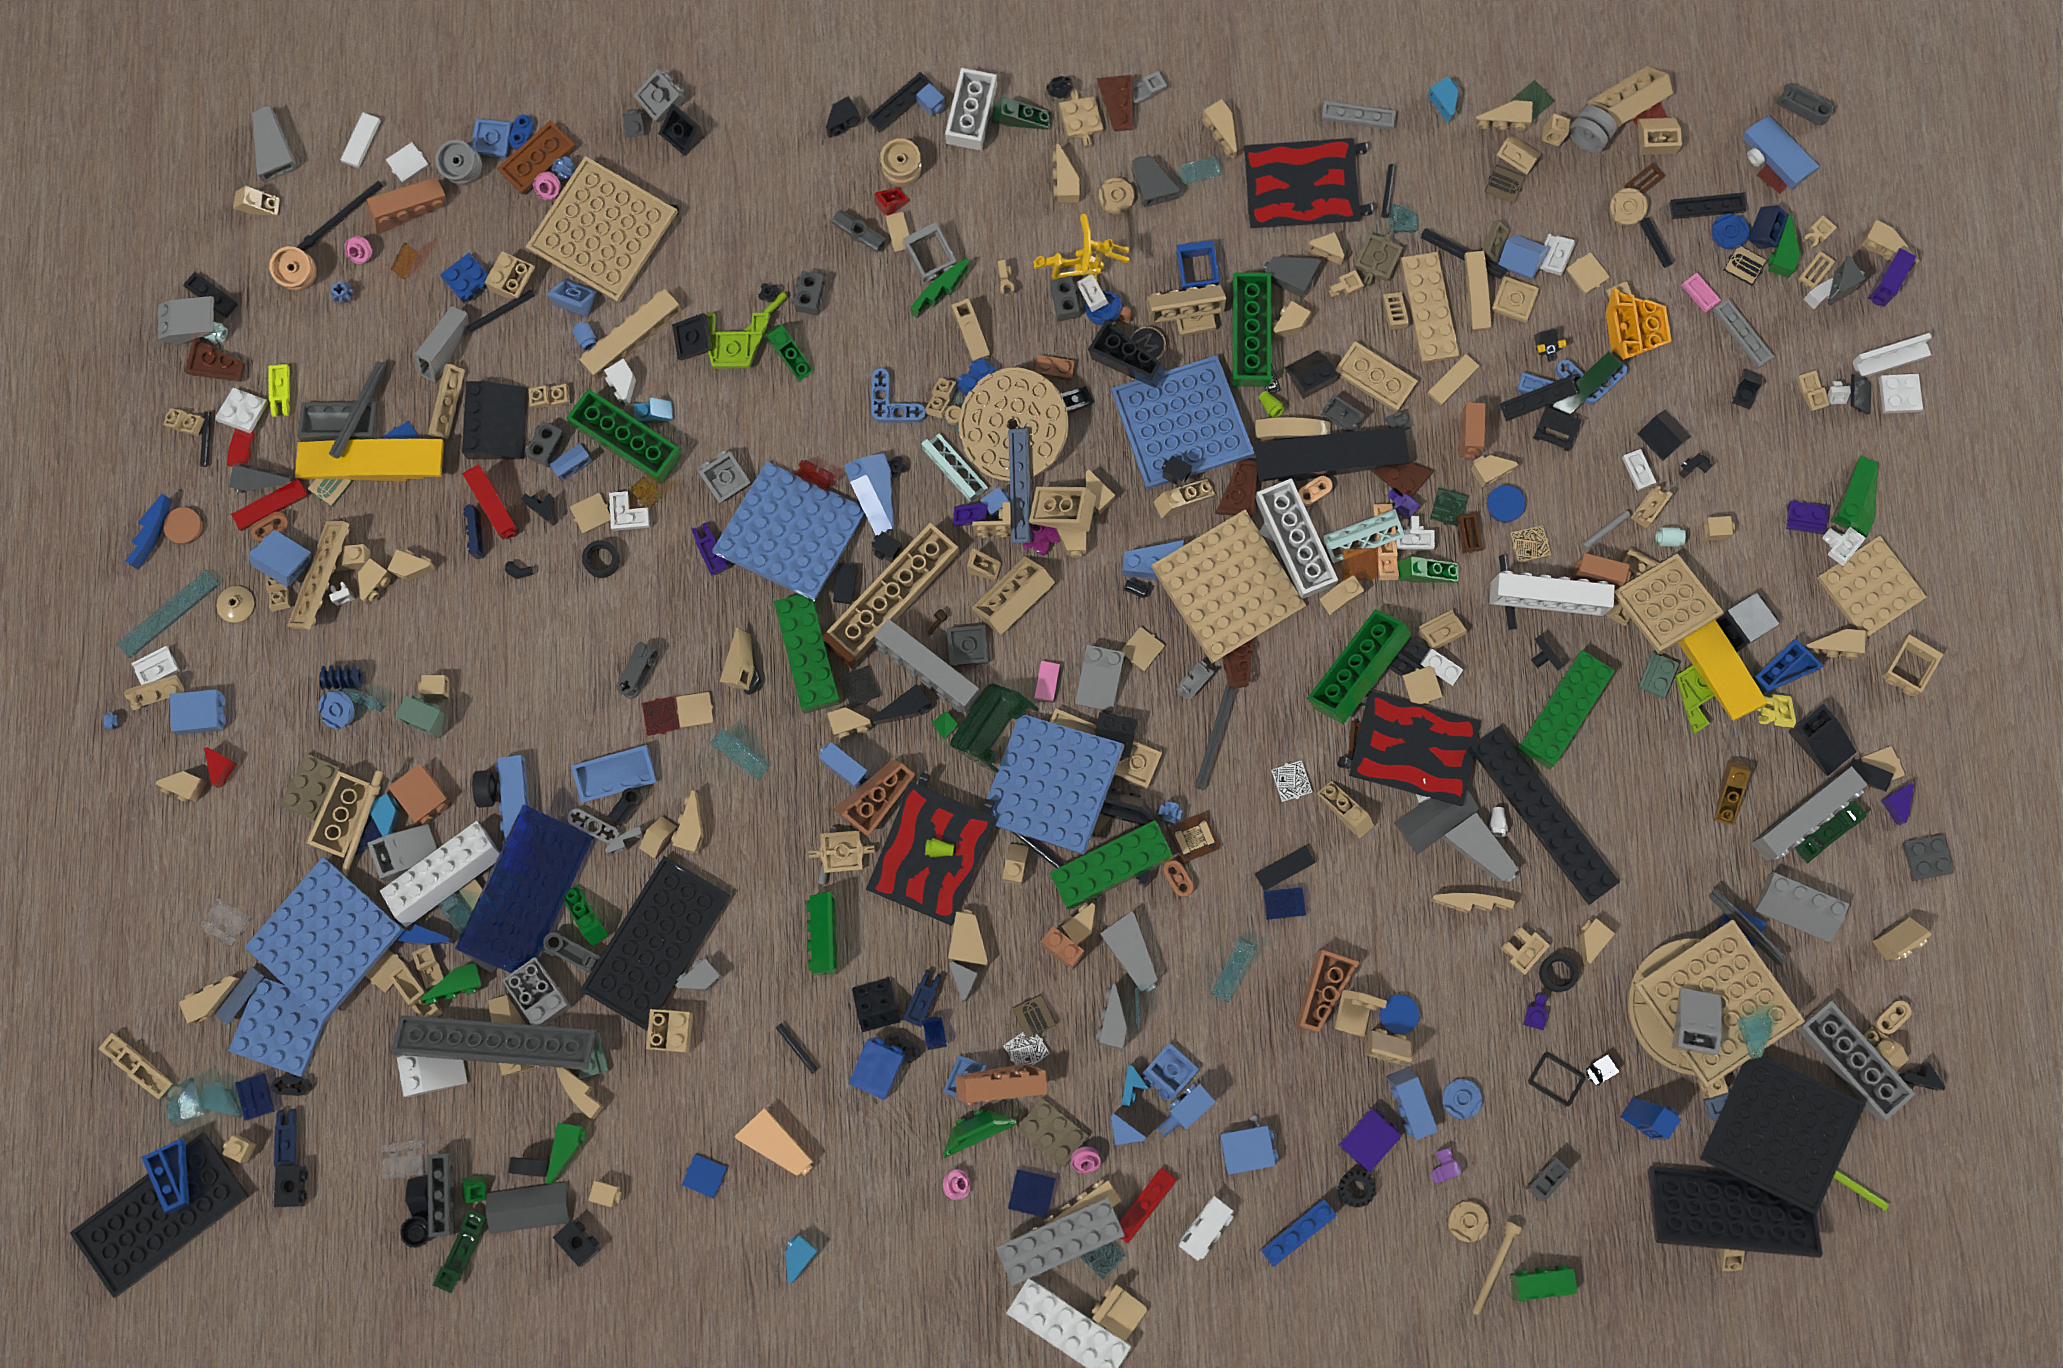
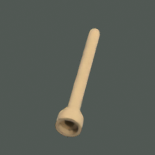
M1508 1221L1504 1227L1506 1235L1473 1308L1475 1315L1481 1313L1513 1238H1516L1517 1235L1519 1236L1522 1230L1521 1227Z

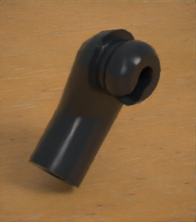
M508 561L505 564L504 569L506 573L515 579L533 575L531 566L520 569L513 561Z
M754 667L749 690L744 689L747 695L756 693L761 686L762 681L757 667Z

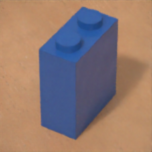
M874 1037L866 1041L848 1084L885 1100L891 1092L906 1054L902 1052V1048L895 1045L890 1047L884 1044V1040Z

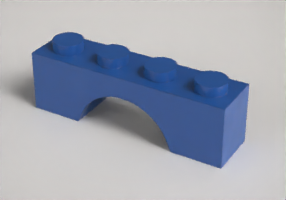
M1321 1199L1294 1224L1263 1246L1260 1251L1269 1263L1275 1267L1337 1215L1328 1203Z

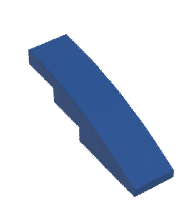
M163 493L138 522L143 528L132 540L137 547L125 560L136 569L141 567L151 553L162 532L164 520L169 513L172 500Z
M415 924L412 931L404 929L395 940L419 945L454 944L455 942L452 938Z

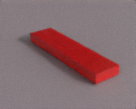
M298 478L231 515L238 529L243 531L271 513L279 512L308 497V494Z
M1162 1167L1119 1221L1124 1234L1121 1239L1127 1244L1177 1181Z

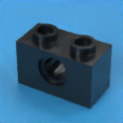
M275 1166L274 1207L304 1206V1202L307 1200L305 1182L308 1179V1171L305 1170L306 1166ZM291 1181L295 1183V1189L292 1192L288 1188Z
M570 1220L552 1238L580 1268L588 1263L601 1249L598 1247L599 1242L592 1235L590 1237L585 1232L586 1227L579 1220L577 1222ZM577 1236L583 1241L580 1248L574 1245V1240Z

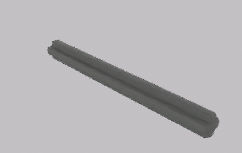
M376 362L329 452L331 457L340 458L387 368L385 363Z
M1228 682L1195 784V788L1199 790H1205L1236 688L1229 689Z

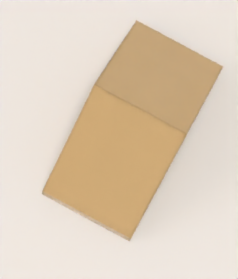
M1335 232L1311 240L1307 250L1339 265H1342L1345 256Z
M972 549L967 564L968 574L996 580L1001 562L976 549Z
M661 816L647 829L639 848L656 859L678 827Z

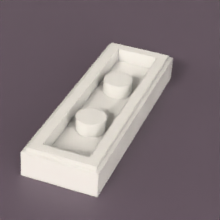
M362 112L340 159L343 163L357 168L360 167L381 122L379 118Z

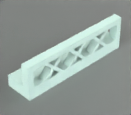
M940 434L930 441L926 439L921 443L924 452L970 503L988 490L983 481ZM937 441L944 445L943 452L938 451L933 446ZM945 455L954 456L956 464L950 465L945 459ZM957 469H965L968 472V479L962 478L957 473ZM970 483H978L982 488L975 493L969 485Z
M1394 509L1324 536V540L1333 563L1405 537L1397 512ZM1397 525L1398 533L1393 535L1387 533L1389 528ZM1372 534L1381 535L1377 541L1369 540ZM1359 540L1363 542L1358 548L1351 547L1353 541ZM1337 547L1344 548L1342 554L1334 555L1332 549Z

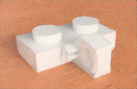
M1411 516L1410 526H1406V530H1403L1405 537L1396 540L1397 550H1434V530H1424L1423 526H1419V516Z
M1850 527L1845 534H1838L1830 528L1822 539L1832 548L1827 555L1844 566L1866 538Z

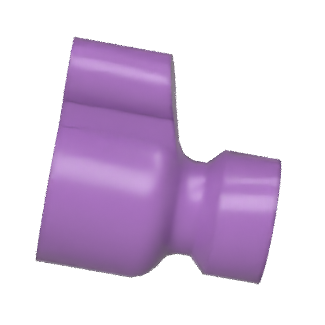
M1451 1148L1436 1153L1438 1160L1441 1161V1165L1431 1172L1435 1184L1463 1174L1458 1161L1452 1158Z

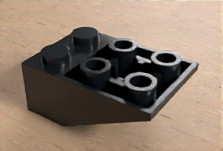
M1824 704L1817 707L1795 725L1794 728L1788 731L1826 776H1829L1856 753L1838 719Z

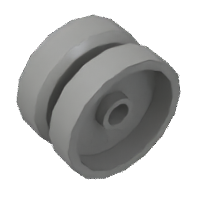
M1588 105L1581 110L1577 119L1570 125L1569 136L1584 150L1598 153L1603 150L1608 140L1614 135L1617 125L1607 112L1596 106Z
M449 140L437 150L435 157L436 167L452 183L461 186L469 185L480 176L482 159L478 152L464 141Z

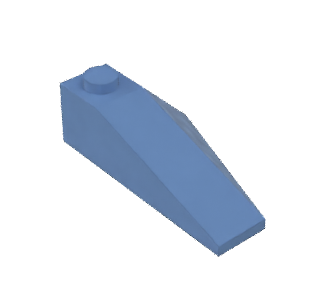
M885 454L861 457L844 465L849 481L875 535H880L882 531L887 533L894 530L893 507L891 504V469Z

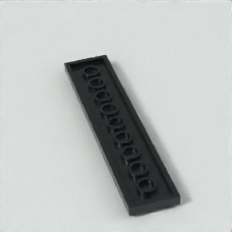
M1500 726L1469 747V750L1588 905L1620 883Z

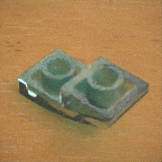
M1217 157L1202 159L1179 166L1184 185L1221 175Z
M348 688L342 690L351 699L353 705L355 703L360 706L364 704L370 710L376 709L379 712L386 707L373 697L358 690Z

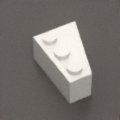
M1212 1196L1177 1245L1197 1261L1200 1258L1203 1259L1209 1251L1208 1247L1211 1242L1215 1243L1220 1237L1221 1232L1219 1231L1223 1225L1227 1227L1233 1219L1231 1215L1233 1210L1215 1196Z

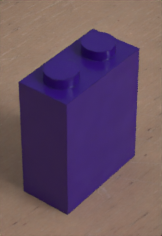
M1899 248L1887 261L1867 299L1871 300L1875 305L1885 307L1899 291L1917 256Z
M1369 1109L1338 1144L1367 1172H1371L1402 1137L1399 1134V1128L1393 1123L1388 1124L1384 1120L1385 1116L1378 1109Z

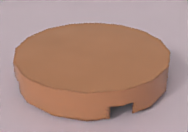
M187 507L172 510L165 518L163 525L165 535L169 540L179 545H187L199 538L203 528L202 520L197 512Z

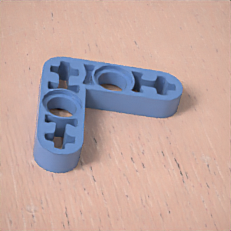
M1569 360L1560 361L1555 369L1557 376L1561 380L1569 377L1572 373H1574L1572 375L1573 379L1581 378L1584 375ZM1624 363L1619 367L1621 372L1608 379L1609 387L1601 386L1594 397L1588 398L1585 401L1586 404L1593 405L1597 403L1623 379L1627 373V367ZM1562 367H1568L1567 371H1561Z
M876 369L872 374L871 412L873 419L879 423L922 422L926 417V412L921 404H889V374L885 369ZM879 374H883V377H886L882 379L883 386H879V380L876 378L879 377ZM879 391H883L886 394L882 400H878L875 397ZM878 404L882 405V417H878V414H876L879 412ZM896 409L904 411V415L899 418L893 414ZM906 409H909V412H910V413H909V416H910V417H907V410H906ZM917 409L921 413L919 417H915V414H913Z

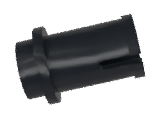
M1130 580L1126 581L1125 588L1123 589V591L1139 596V599H1145L1149 590L1146 585L1142 586Z

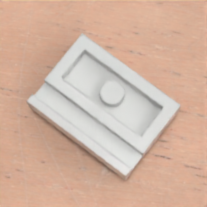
M1549 234L1544 246L1549 247V251L1538 270L1543 269L1546 272L1562 276L1574 248L1575 240L1560 236L1555 237Z
M165 646L131 663L141 685L169 677L180 671L173 655L169 651V647Z

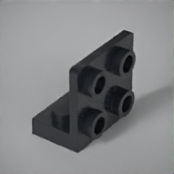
M1099 712L1095 736L1123 743L1125 746L1121 756L1130 757L1138 719Z
M889 978L852 988L857 1018L862 1032L901 1022Z

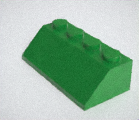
M832 892L810 895V900L806 901L807 912H810V920H807V931L811 932V939L807 941L808 951H811V959H808V970L812 971L814 976L837 975L835 896Z

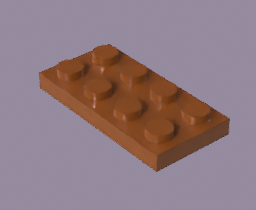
M550 120L503 162L497 170L524 195L533 187V182L537 175L542 172H550L554 161L557 158L566 157L576 148V145Z

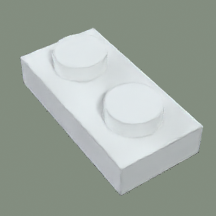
M1093 274L1076 282L1091 312L1108 304Z
M1641 449L1623 455V462L1637 491L1656 484V480Z
M1431 648L1420 663L1423 667H1433L1435 674L1452 686L1463 671V669Z

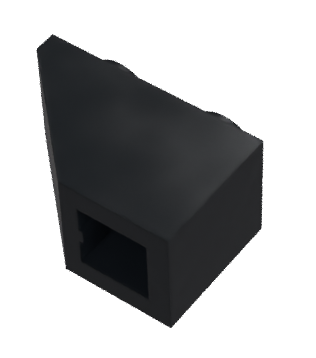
M849 96L832 105L826 124V132L829 138L838 136L845 129L853 128L861 122L859 112Z

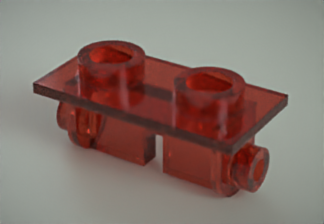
M801 460L799 463L800 468L794 473L803 481H808L826 491L835 484V476L832 472L823 468H819V471L816 472L817 465L808 460Z

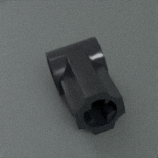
M633 788L625 789L622 797L608 814V817L622 826L636 806L641 804L642 794ZM634 792L636 799L634 802H629L628 796Z

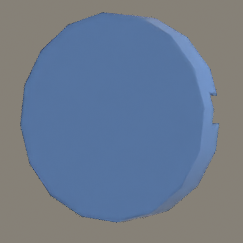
M338 690L330 691L321 697L318 705V711L323 717L321 719L331 728H344L354 718L355 710L353 703L344 692Z
M1457 1079L1450 1082L1444 1088L1442 1104L1450 1116L1457 1119H1468L1480 1111L1482 1095L1480 1089L1473 1082L1466 1079Z

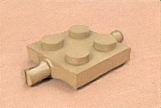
M1071 89L1072 100L1059 103V110L1067 139L1083 138L1084 147H1091L1090 136L1103 132L1095 97L1079 98L1077 89H1074V91Z
M859 831L820 834L819 850H808V854H814L808 855V858H820L823 873L855 871L863 869V854L874 853L875 849L874 845L862 846Z

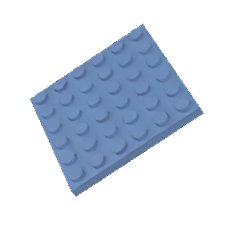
M1217 355L1165 371L1156 388L1138 380L1111 388L1146 490L1170 483V481L1162 478L1163 470H1161V467L1166 459L1169 461L1172 455L1192 465L1190 476L1254 456L1253 448Z
M766 461L712 551L715 555L815 601L865 516V512L861 505Z
M1019 713L987 799L994 801L990 815L996 817L993 826L1084 855L1125 745Z
M322 857L248 942L245 948L313 1013L326 1022L401 935L404 929L327 858Z

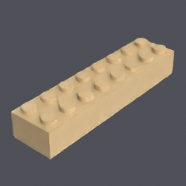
M929 523L827 632L858 661L876 642L874 635L888 618L895 622L959 554L958 546L932 523Z

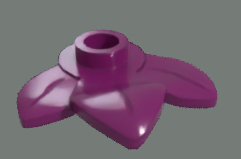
M1031 524L1032 543H1022L1023 548L1027 550L1033 547L1037 553L1045 556L1050 543L1060 542L1058 532L1053 527L1038 525L1040 526L1039 531H1034L1033 527L1036 524Z

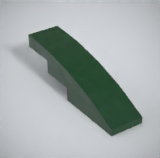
M1608 351L1575 383L1578 394L1556 402L1551 408L1570 416L1611 377L1622 363Z

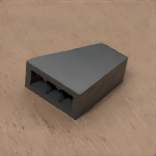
M1140 156L1132 160V171L1143 208L1179 199V188L1150 156Z
M1272 257L1270 262L1267 261L1262 271L1264 273H1271L1272 284L1303 298L1319 269L1321 260L1313 258Z

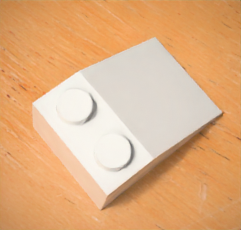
M416 1056L397 1057L404 1097H414L468 1083L464 1060Z

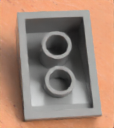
M214 297L177 299L158 305V340L177 346L213 333Z
M1087 645L1075 705L1113 712L1125 652Z

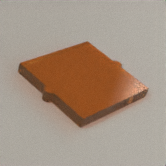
M404 242L399 253L396 255L391 270L405 280L418 252Z
M1376 548L1342 549L1341 566L1343 580L1353 575L1357 580L1376 579V566L1378 565L1376 561Z

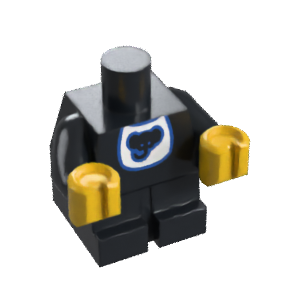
M1557 329L1539 332L1534 335L1537 346L1536 351L1541 356L1546 355L1548 362L1554 361V353L1566 347L1565 340H1558Z

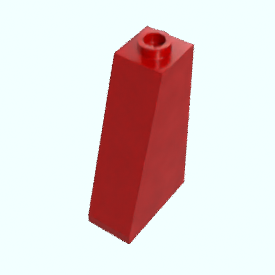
M479 464L463 472L465 480L497 534L502 540L514 537L519 529L487 473Z

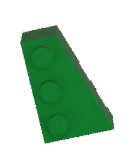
M1557 1265L1555 1270L1548 1271L1547 1267L1535 1268V1272L1527 1273V1270H1516L1515 1275H1509L1513 1300L1525 1302L1530 1299L1539 1300L1546 1297L1578 1294L1574 1269L1567 1268V1265Z

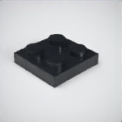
M701 313L672 324L677 358L683 361L713 350L706 314Z

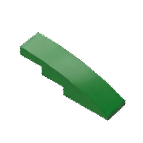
M965 258L936 278L910 307L911 315L918 318L927 304L934 307L943 293L950 296L969 269V260Z

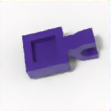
M1391 489L1386 495L1397 503L1394 509L1408 520L1421 505L1407 493L1402 497L1394 489Z
M1536 994L1534 1006H1527L1523 1025L1544 1030L1548 1011L1542 1008L1545 1004L1546 995Z

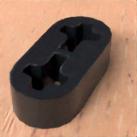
M891 1033L887 1036L886 1045L888 1046L892 1043L889 1041L890 1038H896L897 1036L899 1037L898 1042L902 1044V1049L904 1047L908 1049L915 1048V1057L911 1056L908 1058V1053L904 1050L902 1051L906 1054L905 1060L913 1062L919 1058L920 1050L914 1043L898 1033Z
M277 1077L273 1080L271 1087L273 1092L279 1095L305 1096L311 1091L312 1085L306 1078ZM283 1080L284 1084H289V1088H282L281 1091V1088H278V1084H281ZM302 1083L306 1085V1088L300 1092V1089L294 1088V1085H301Z

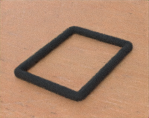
M1544 1053L1528 1082L1536 1089L1568 1107L1582 1086L1585 1076L1549 1053ZM1546 1057L1581 1077L1568 1102L1563 1101L1533 1082Z

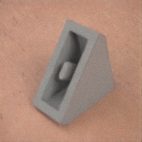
M951 962L949 965L962 1001H967L978 973Z

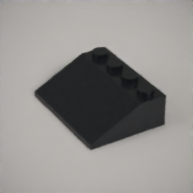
M466 381L462 453L468 460H523L526 387L487 381Z

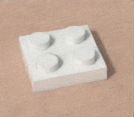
M1919 374L1881 375L1879 377L1883 414L1921 412L1923 410Z
M232 388L215 419L220 423L251 433L267 407L268 402L266 399Z

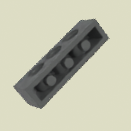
M454 1154L427 1155L429 1237L455 1235Z

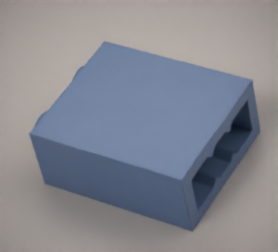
M276 530L265 535L262 542L257 547L252 548L249 553L251 566L287 588L310 566L312 561L310 551Z
M214 689L170 694L171 732L177 735L223 731L226 723V717L223 713V706H225L223 693Z
M832 742L829 745H824L820 750L819 759L822 764L855 790L870 778L865 768Z
M1268 1126L1220 1134L1228 1175L1276 1166L1275 1162L1278 1161L1276 1149H1272L1271 1142L1274 1141L1273 1130L1268 1129Z

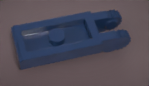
M468 504L463 510L468 525H466V533L469 536L467 549L473 557L481 559L484 557L479 510L473 505Z
M927 969L921 982L917 985L903 1018L904 1021L918 1027H922L942 977L937 974L932 988L925 986L930 977V971Z
M290 1109L289 1125H284V1110H278L274 1134V1166L296 1165L297 1112L296 1109Z

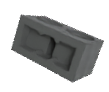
M802 271L801 277H797L796 287L798 289L792 298V305H794L796 312L818 315L825 286L823 274ZM808 282L814 283L811 287L806 286ZM804 299L810 300L807 304L801 303Z
M1072 277L1050 281L1057 321L1079 318L1082 304L1081 300H1077L1076 297L1078 293L1077 283H1073ZM1062 288L1069 289V291L1066 293H1063L1060 290ZM1071 305L1073 308L1066 310L1064 306Z
M542 421L541 425L536 427L532 441L527 443L525 454L529 459L549 468L566 435L563 430ZM547 433H552L550 438L545 439ZM538 449H543L541 454L536 455Z
M1551 1158L1525 1188L1540 1202H1545L1568 1177L1571 1171L1557 1158Z

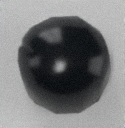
M419 1216L406 1219L400 1228V1236L403 1243L414 1248L425 1245L430 1239L429 1222Z

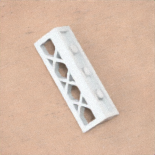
M1927 333L1860 354L1852 362L1859 377H1867L1929 358L1931 353L1927 342L1932 338L1931 334Z

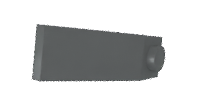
M237 462L232 467L229 487L234 488L236 492L246 493V491L289 483L294 479V476Z

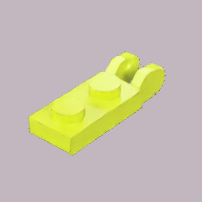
M287 364L268 366L269 401L272 417L278 416L277 403L282 402L283 415L289 416V366Z

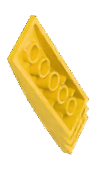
M442 439L349 440L338 459L331 457L329 454L335 440L298 442L295 479L408 481V479L442 476L444 441Z
M1716 620L1678 642V645L1733 722L1767 705L1766 699Z

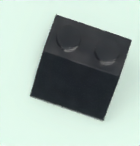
M1318 350L1285 367L1303 399L1335 383L1338 377L1329 359Z

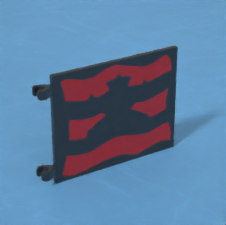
M1354 138L1244 145L1250 229L1358 222L1361 220L1360 215H1372V204L1359 206L1355 153H1367L1368 144L1362 142L1354 145Z
M1369 691L1367 697L1365 696L1359 704L1360 706H1365L1353 760L1341 756L1337 766L1350 769L1349 776L1462 807L1474 757L1469 747L1477 742L1481 721Z
M922 773L918 785L910 782L866 890L952 926L956 912H958L996 820L995 816L990 815L994 801L987 799L982 811L925 788L930 775ZM933 838L953 844V856L930 857L925 855L927 839L932 840Z

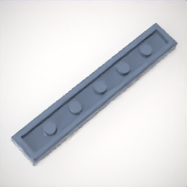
M1027 428L1010 429L1008 433L1012 543H1032L1031 523H1029L1031 514L1029 430Z

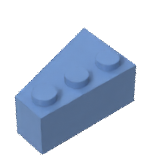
M1184 540L1126 551L1124 553L1122 576L1159 580L1151 565L1183 547Z
M1408 1067L1386 1075L1391 1087V1093L1398 1104V1112L1405 1120L1404 1128L1408 1136L1411 1135L1417 1141L1438 1132L1419 1078Z

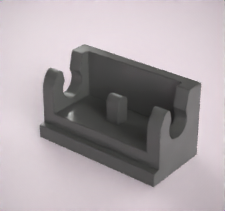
M1333 394L1329 403L1325 405L1321 416L1345 432H1354L1363 421L1365 414Z

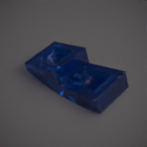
M374 819L365 824L355 856L369 848L368 842L383 837Z

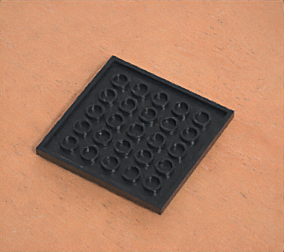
M1757 1053L1742 1064L1699 1159L1817 1215L1866 1104Z

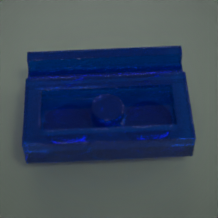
M1303 887L1263 891L1266 920L1306 916Z
M262 1073L235 1082L244 1121L275 1112L266 1074Z

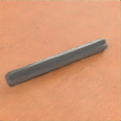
M1717 889L1709 894V898L1731 920H1734L1737 926L1777 965L1780 966L1786 962L1787 957Z

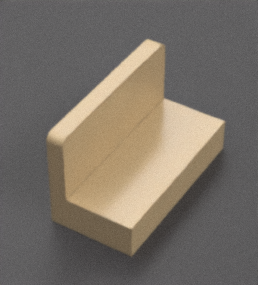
M1510 135L1505 140L1497 153V156L1525 174L1530 172L1535 162L1542 155L1513 135Z

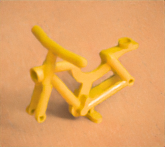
M1083 213L1080 215V221L1083 230L1084 248L1076 251L1075 255L1078 258L1065 260L1061 257L1060 253H1056L1048 258L1038 256L1033 261V267L1038 269L1051 266L1053 269V280L1093 274L1097 281V274H1100L1101 270L1104 269V263L1102 262L1104 253L1105 256L1126 264L1129 263V258L1113 253L1112 250L1128 253L1129 247L1113 244L1111 239L1104 240V243L1091 240L1088 218ZM1097 252L1095 257L1091 256V253ZM1075 267V271L1060 273V269Z

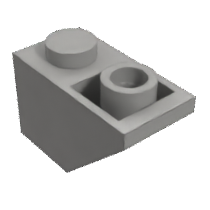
M699 959L692 965L693 969L688 974L685 972L677 979L678 983L675 986L682 990L708 991L723 977L707 959Z

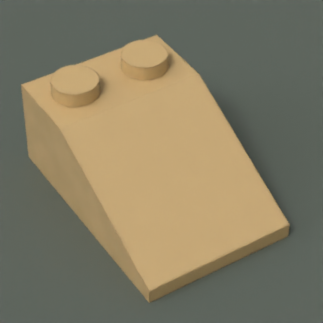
M1036 487L1029 523L1069 531L1089 532L1096 495L1087 487Z
M1376 1028L1375 1031L1369 1032L1364 1055L1403 1066L1412 1061L1411 1041L1406 1040V1036L1395 1034L1393 1037L1387 1035V1031Z

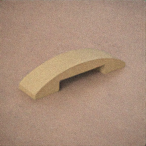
M1284 417L1255 421V439L1274 440V437L1302 438L1326 435L1331 432V422L1317 419Z

